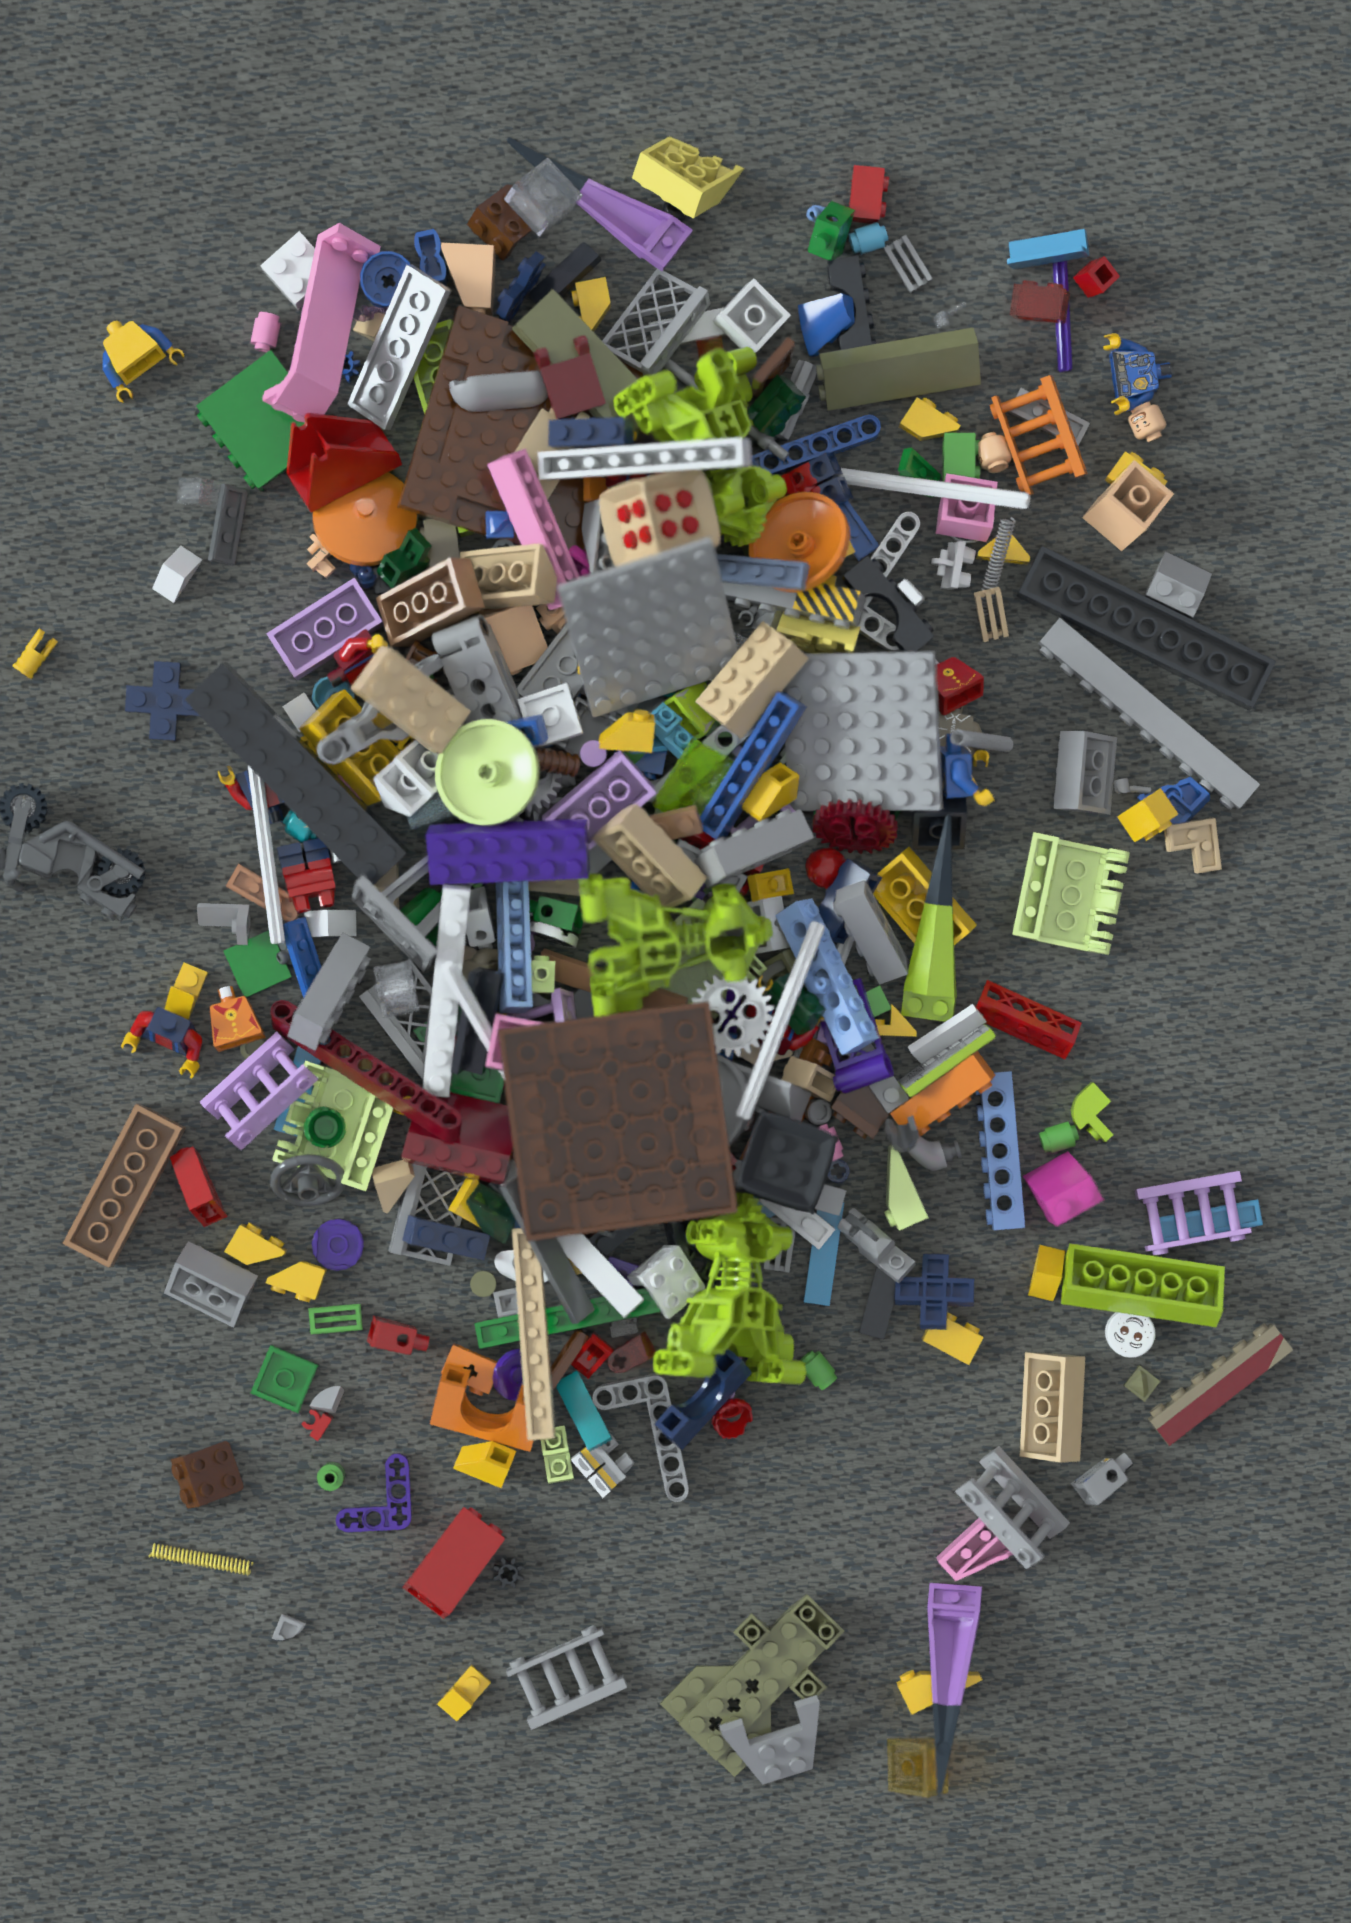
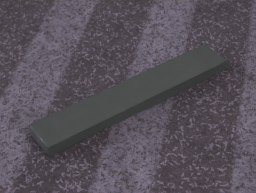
M516 1175L499 1188L525 1235L518 1176ZM557 1237L528 1241L571 1323H579L595 1309Z

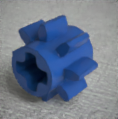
M352 351L345 355L344 364L348 361L350 369H344L341 378H346L348 383L351 382L350 377L353 374L355 376L360 375L355 370V367L361 365L360 360H352L354 357Z

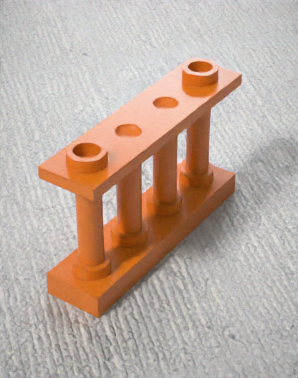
M1052 375L1040 379L1042 385L1038 386L1039 389L1003 403L999 396L991 397L993 404H990L994 419L999 418L1019 477L1016 478L1020 492L1028 493L1029 496L1034 494L1031 486L1065 473H1074L1076 478L1088 474ZM1040 399H1048L1051 409L1047 411V414L1010 427L1006 412ZM1050 423L1057 425L1060 434L1056 435L1055 439L1019 452L1014 437ZM1058 448L1066 450L1068 459H1065V463L1030 476L1027 475L1023 461Z

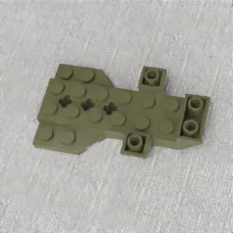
M808 1594L790 1606L771 1627L751 1613L733 1631L749 1647L746 1653L734 1665H696L660 1702V1705L679 1722V1725L711 1757L720 1762L736 1777L746 1764L722 1736L720 1728L716 1726L714 1728L710 1727V1718L714 1717L716 1719L720 1717L721 1725L742 1719L748 1739L771 1733V1704L789 1686L801 1699L815 1695L818 1697L827 1688L809 1665L825 1649L827 1650L845 1630ZM749 1679L751 1681L754 1679L758 1680V1689L755 1691L753 1689L747 1690L748 1684L746 1681ZM730 1698L733 1700L736 1698L740 1699L738 1709L728 1708V1700Z

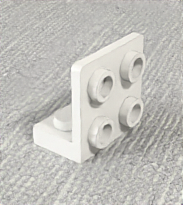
M663 1245L627 1276L632 1285L646 1287L665 1318L669 1319L688 1304L686 1303L687 1298H693L696 1293L705 1289V1285L681 1248L675 1245Z

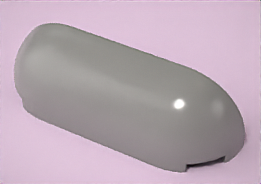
M541 371L467 377L465 381L454 380L449 382L450 392L455 402L462 408L472 412L534 407L543 403L548 398Z

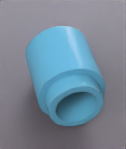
M878 222L854 229L853 233L848 234L854 254L859 252L860 254H865L885 247V241H888L885 226H879Z

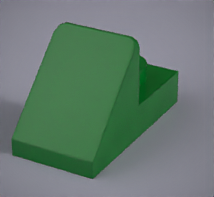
M912 447L903 450L898 467L899 476L940 481L941 474Z

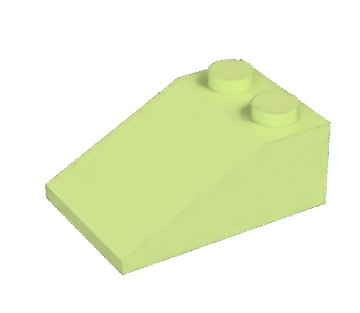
M892 1145L888 1146L886 1206L888 1210L884 1211L889 1225L891 1227L896 1226L900 1231L928 1218L899 1152L895 1151Z

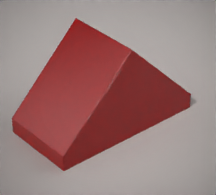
M593 1332L571 1365L589 1379L611 1355L614 1347L596 1332Z

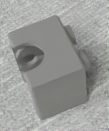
M576 697L574 703L584 734L554 743L553 745L571 755L578 754L582 761L580 756L582 746L591 740L599 741V735L618 719L609 714L593 718L588 702Z

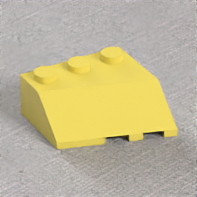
M669 136L640 153L632 178L639 182L642 187L660 196L665 202L671 203L680 209L683 214L695 218L720 203L744 168L735 165L733 170L721 166L723 159L717 156L712 158L698 156V148Z
M783 612L776 631L806 653H852L860 627L850 626L849 629H842L834 626V622L825 621L824 624L810 621L807 616L800 615L799 619L785 616Z

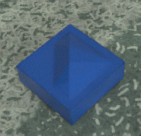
M507 511L485 512L486 539H512L514 537L513 524Z

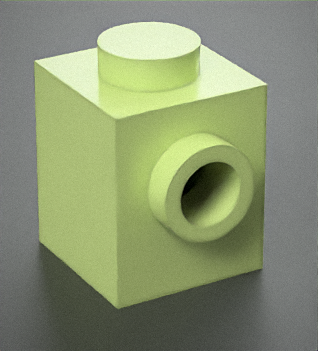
M534 956V960H531L532 993H554L555 961H549V956Z

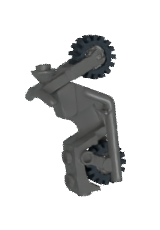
M19 783V786H11L9 791L6 789L4 796L0 799L1 818L5 825L11 829L7 852L4 847L0 849V870L5 868L3 875L5 884L17 892L23 890V883L17 880L21 876V872L18 870L19 865L23 870L50 879L54 873L60 870L70 869L79 878L77 891L80 894L79 899L91 907L95 904L102 909L101 914L112 921L115 918L122 921L125 916L129 918L137 907L134 904L136 901L134 894L138 892L139 888H142L145 880V867L142 859H139L136 853H131L129 849L124 851L122 848H119L115 851L71 821L61 822L24 843L26 832H33L32 829L40 828V824L45 822L48 812L47 802L40 789L34 788L31 784L27 786L24 783ZM98 857L102 860L98 865V876H92L95 858Z

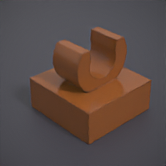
M814 1038L803 1047L799 1059L817 1064L820 1067L823 1064L830 1066L832 1062V1056L828 1055L829 1047Z

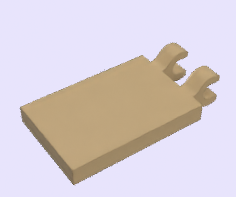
M552 407L549 412L544 409L539 411L515 450L517 452L526 449L538 479V453L559 451L549 447V420H559L555 418ZM581 411L575 419H588L590 416ZM539 479L547 500L560 479Z

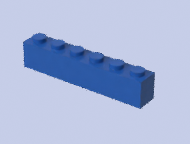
M786 692L776 693L700 816L704 832L716 840L727 837L743 811L742 804L761 775L773 763L807 706Z

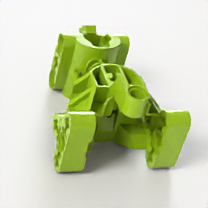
M748 346L727 353L722 349H714L698 361V370L694 375V381L698 390L692 385L683 391L674 393L676 381L673 374L669 371L643 377L614 397L615 411L621 417L634 414L640 430L644 433L652 432L654 439L661 444L744 438L751 426L754 425L753 420H750L747 415V402H750L752 399V388L746 373L756 367V354ZM757 466L702 470L711 490L720 536L724 535V542L730 541L732 546L738 545L739 547L756 542L755 539L761 537L760 532L765 530L762 525L767 522L765 515L775 501L782 498L786 493V485L783 478L779 475L772 476L771 472Z
M589 874L588 879H578L584 920L595 922L608 917L610 936L617 939L623 945L600 948L589 957V966L592 974L589 979L594 1016L641 1009L643 1007L642 997L648 996L663 985L665 988L670 986V977L676 970L686 966L691 967L706 960H711L722 971L725 981H743L748 978L747 971L759 945L764 944V941H769L770 937H773L772 921H770V918H765V916L758 917L734 884L725 883L713 886V897L707 900L702 910L664 907L660 903L658 894L651 896L631 889L630 880L627 878L603 880L600 874ZM669 912L700 918V923H695L694 919H691V924H686L685 920H682V925H676V921H673ZM741 926L742 935L739 937H718L721 930ZM699 949H705V953L690 958L687 962L679 965L680 951H686L687 955H690V950H695L696 954H699ZM598 960L608 962V965L604 968L595 967V963Z
M736 1192V1213L707 1216L698 1221L692 1220L688 1223L686 1229L687 1241L690 1244H696L697 1250L704 1257L714 1261L709 1274L710 1280L706 1289L696 1293L693 1298H687L686 1303H689L690 1306L681 1319V1323L674 1324L670 1328L668 1350H659L655 1354L654 1370L658 1374L693 1376L697 1378L710 1377L715 1369L714 1357L717 1354H723L728 1348L738 1357H749L745 1364L752 1374L746 1379L747 1381L802 1384L806 1375V1367L802 1361L793 1360V1337L790 1334H784V1326H782L777 1312L782 1310V1304H777V1301L771 1294L762 1290L761 1284L763 1278L760 1262L773 1259L781 1250H788L793 1240L792 1230L789 1227L777 1225L765 1213H762V1205L758 1204L759 1199L754 1198L753 1194ZM719 1271H722V1277H717ZM751 1273H754L755 1279L751 1278ZM714 1279L721 1280V1286L711 1288ZM750 1283H758V1289L750 1288Z

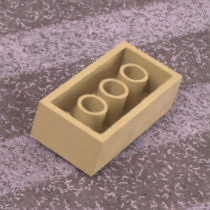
M762 621L695 702L711 717L742 739L768 708L776 693L781 692L809 658L790 640Z
M381 646L351 687L352 691L429 751L439 754L442 753L471 712L389 647Z

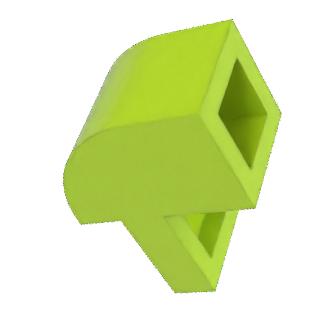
M1090 1082L1075 1097L1071 1107V1116L1078 1130H1081L1088 1124L1087 1132L1096 1141L1101 1138L1102 1141L1106 1142L1113 1134L1096 1115L1111 1101L1093 1082Z

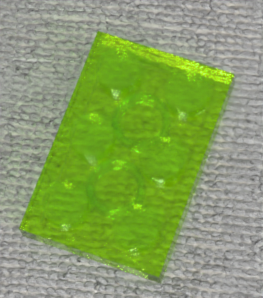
M692 737L652 802L653 807L663 812L696 805L699 816H701L735 760Z

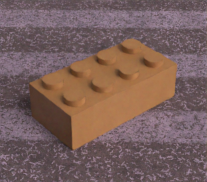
M448 558L376 597L390 646L411 647L416 639L421 642L432 636L433 633L445 629L485 608L471 560L468 558Z

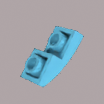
M662 702L650 713L654 714V733L669 751L682 761L697 746L699 741L680 725L682 718L665 703Z

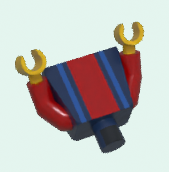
M227 766L230 774L226 777L222 776L220 771H218L221 783L225 784L232 798L246 810H253L248 770L234 775L233 769ZM265 783L270 825L282 822L284 816L281 806L285 805V803Z
M157 1007L154 1012L142 1011L138 1014L130 1032L125 1035L121 1047L123 1048L125 1044H130L133 1046L131 1053H134L142 1036L180 1053L187 1058L179 1070L180 1074L183 1075L187 1069L190 1071V1078L192 1079L200 1068L197 1060L199 1059L202 1046V1037L198 1034L193 1023L161 1007Z

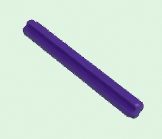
M1066 260L1053 263L1059 372H1070L1073 368Z

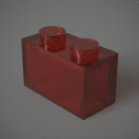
M1024 280L1022 284H1014L1010 315L1014 319L1066 324L1070 293L1063 288L1062 284L1048 283L1047 287L1038 286L1037 282Z

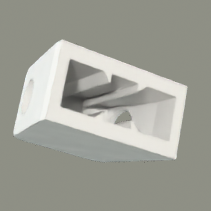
M485 887L471 889L469 896L466 933L469 945L471 947L476 946L477 951L482 948L493 949L492 943L496 941Z

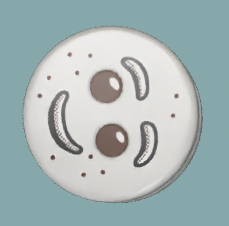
M1115 1312L1106 1324L1105 1336L1107 1343L1116 1353L1124 1357L1134 1358L1145 1354L1152 1347L1155 1340V1327L1149 1317Z

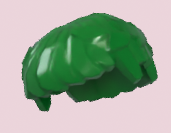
M329 1107L316 1108L307 1116L304 1123L306 1139L314 1146L321 1148L336 1146L342 1141L346 1133L344 1118L339 1112Z

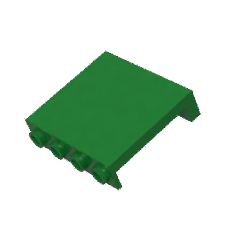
M271 350L196 405L200 411L196 416L205 427L211 425L216 432L212 437L221 448L226 445L231 452L227 457L236 469L240 466L247 474L243 478L253 490L257 487L260 492L264 490L263 487L287 470L292 422H295L298 427L304 425V422L296 421L287 413L275 410L270 404L262 401L264 391L280 384L288 375L286 369Z

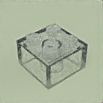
M547 157L514 183L504 200L540 237L568 215L583 195Z

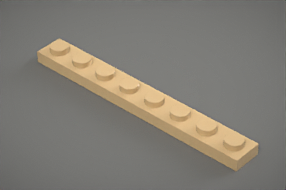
M515 1228L512 1229L527 1438L528 1440L553 1439L556 1436L543 1268L529 1242L526 1241V1236L522 1229Z

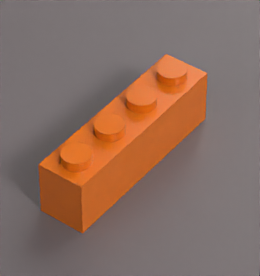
M976 1051L919 1093L910 1097L890 1114L898 1125L908 1124L907 1117L913 1116L919 1136H922L931 1129L928 1126L935 1120L940 1123L950 1116L949 1110L957 1105L960 1109L972 1100L971 1094L976 1091L981 1094L993 1085L990 1081L996 1075L980 1053Z

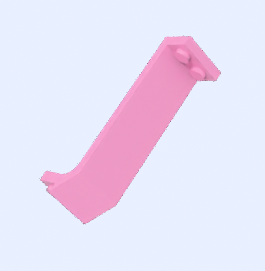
M341 223L318 234L291 369L284 381L264 391L262 401L270 404L275 410L287 413L299 422L305 423L304 416L307 413L325 414L339 390L360 283V273L363 264L372 255L379 253L381 246Z

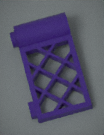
M861 978L852 980L854 987H857L864 1008L875 1026V1031L879 1037L874 1041L877 1049L869 1052L861 1049L851 1053L848 1060L841 1062L838 1055L837 1044L835 1046L834 1038L826 1021L820 1022L836 1069L833 1082L838 1091L841 1090L844 1094L894 1076L892 1063L885 1052Z

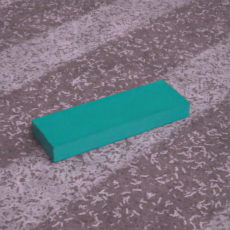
M575 1371L562 1378L556 1388L589 1452L613 1440L579 1372Z

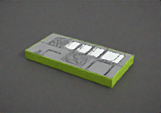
M983 1024L931 1059L920 1064L897 1082L905 1093L913 1097L992 1041L996 1036L988 1026Z

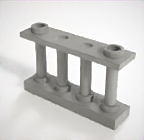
M998 1446L980 1460L979 1463L986 1469L977 1481L973 1478L957 1488L955 1492L1027 1569L1044 1557L1037 1548L1044 1538L1048 1536L1051 1539L1066 1529L1070 1522L1002 1448ZM992 1478L1003 1488V1491L995 1501L984 1491V1488ZM1011 1497L1021 1507V1510L1013 1520L1002 1510ZM1028 1517L1039 1527L1030 1540L1019 1529Z
M595 1625L583 1629L581 1631L582 1635L527 1660L524 1657H519L509 1663L511 1667L506 1670L507 1676L509 1677L517 1673L532 1708L530 1711L532 1715H529L527 1718L531 1730L627 1688V1681L624 1675L617 1676L616 1673H613L598 1637L604 1635L603 1626L596 1628ZM586 1642H589L604 1677L602 1679L603 1683L595 1687L592 1683L589 1684L574 1649ZM561 1653H565L580 1687L578 1689L579 1694L573 1697L565 1694L550 1658ZM541 1663L556 1697L554 1700L555 1704L548 1708L541 1704L526 1670Z

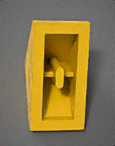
M1011 535L1012 538L1010 539L1004 562L1028 565L1030 556L1016 538ZM997 537L977 552L976 559L991 561L990 557H992L991 554L993 553L992 550L994 549L993 546H995L994 542H996L995 539Z
M467 1177L448 1210L485 1231L489 1230L490 1226L478 1179Z
M1039 1245L1028 1296L1054 1301L1062 1279L1064 1250Z

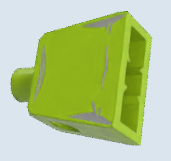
M705 682L687 687L663 702L682 718L680 725L696 739L704 736L716 721L695 702L708 687Z

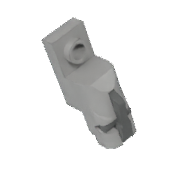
M852 1208L845 1219L842 1218L839 1222L838 1229L844 1233L846 1238L858 1246L859 1253L898 1284L916 1265L913 1259L895 1246L894 1240L855 1208Z

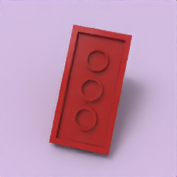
M307 413L304 416V425L298 427L295 422L291 424L286 473L310 513L402 465L399 454L394 450L380 427L371 420Z

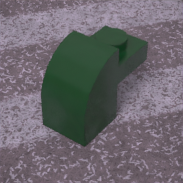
M416 528L408 530L400 548L385 554L376 572L393 589L419 575L430 562L427 555L432 545Z

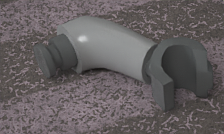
M913 1116L907 1117L908 1124L894 1125L892 1120H885V1132L893 1149L897 1152H908L926 1169L932 1171L941 1170L947 1167V1162L953 1161V1157L962 1158L957 1140H954L953 1144L949 1145L948 1142L940 1144L939 1140L929 1142L919 1136Z

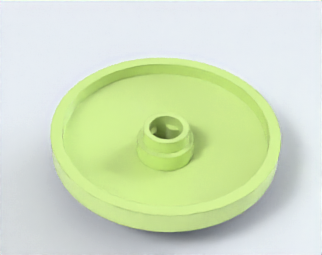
M497 720L473 721L460 727L442 753L438 755L435 769L436 785L444 804L462 820L483 826L502 824L518 816L531 802L539 781L537 754L528 738L517 728Z

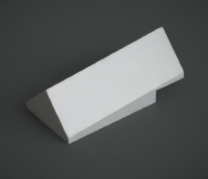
M414 740L387 767L376 775L374 782L384 807L407 816H412L436 794L438 789L435 769L439 753L429 751L418 741Z

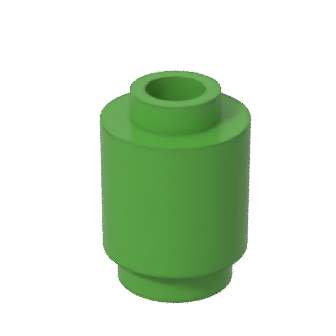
M1068 1121L1044 1128V1131L1039 1133L1041 1145L1045 1153L1049 1151L1055 1153L1076 1146L1075 1141L1079 1140L1075 1125L1070 1126Z
M811 1350L800 1359L805 1364L806 1376L815 1387L818 1386L821 1390H824L837 1379L834 1373L835 1369L820 1351L814 1353Z
M336 1462L326 1463L317 1474L319 1486L327 1491L338 1489L345 1480V1470ZM326 1474H333L335 1476L334 1482H329L325 1478Z

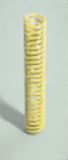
M154 1543L152 1552L148 1555L149 1558L157 1557V1559L161 1558V1560L165 1558L166 1561L169 1559V1561L173 1560L178 1563L181 1561L182 1564L185 1562L186 1565L189 1563L194 1566L198 1565V1567H210V1569L214 1567L215 1570L217 1568L227 1572L230 1570L231 1573L234 1571L235 1574L238 1572L248 1576L251 1573V1570H249V1560L247 1561L246 1569L245 1559L243 1560L241 1569L242 1560L239 1559L237 1568V1558H235L234 1567L232 1568L233 1557L230 1559V1566L228 1567L229 1556L226 1558L225 1566V1556H223L220 1566L221 1555L218 1556V1563L216 1565V1554L214 1555L213 1564V1554H210V1562L208 1563L209 1553H206V1560L204 1562L205 1553H202L200 1561V1551L196 1561V1550L194 1551L193 1560L192 1550H190L189 1559L187 1560L189 1550L186 1549L185 1558L183 1559V1548L179 1558L180 1547L177 1550L176 1557V1547H174L171 1557L172 1546H170L169 1555L167 1556L168 1545H166L165 1554L163 1555L164 1545H161V1552L159 1554L160 1544H157V1551L155 1553L156 1543Z

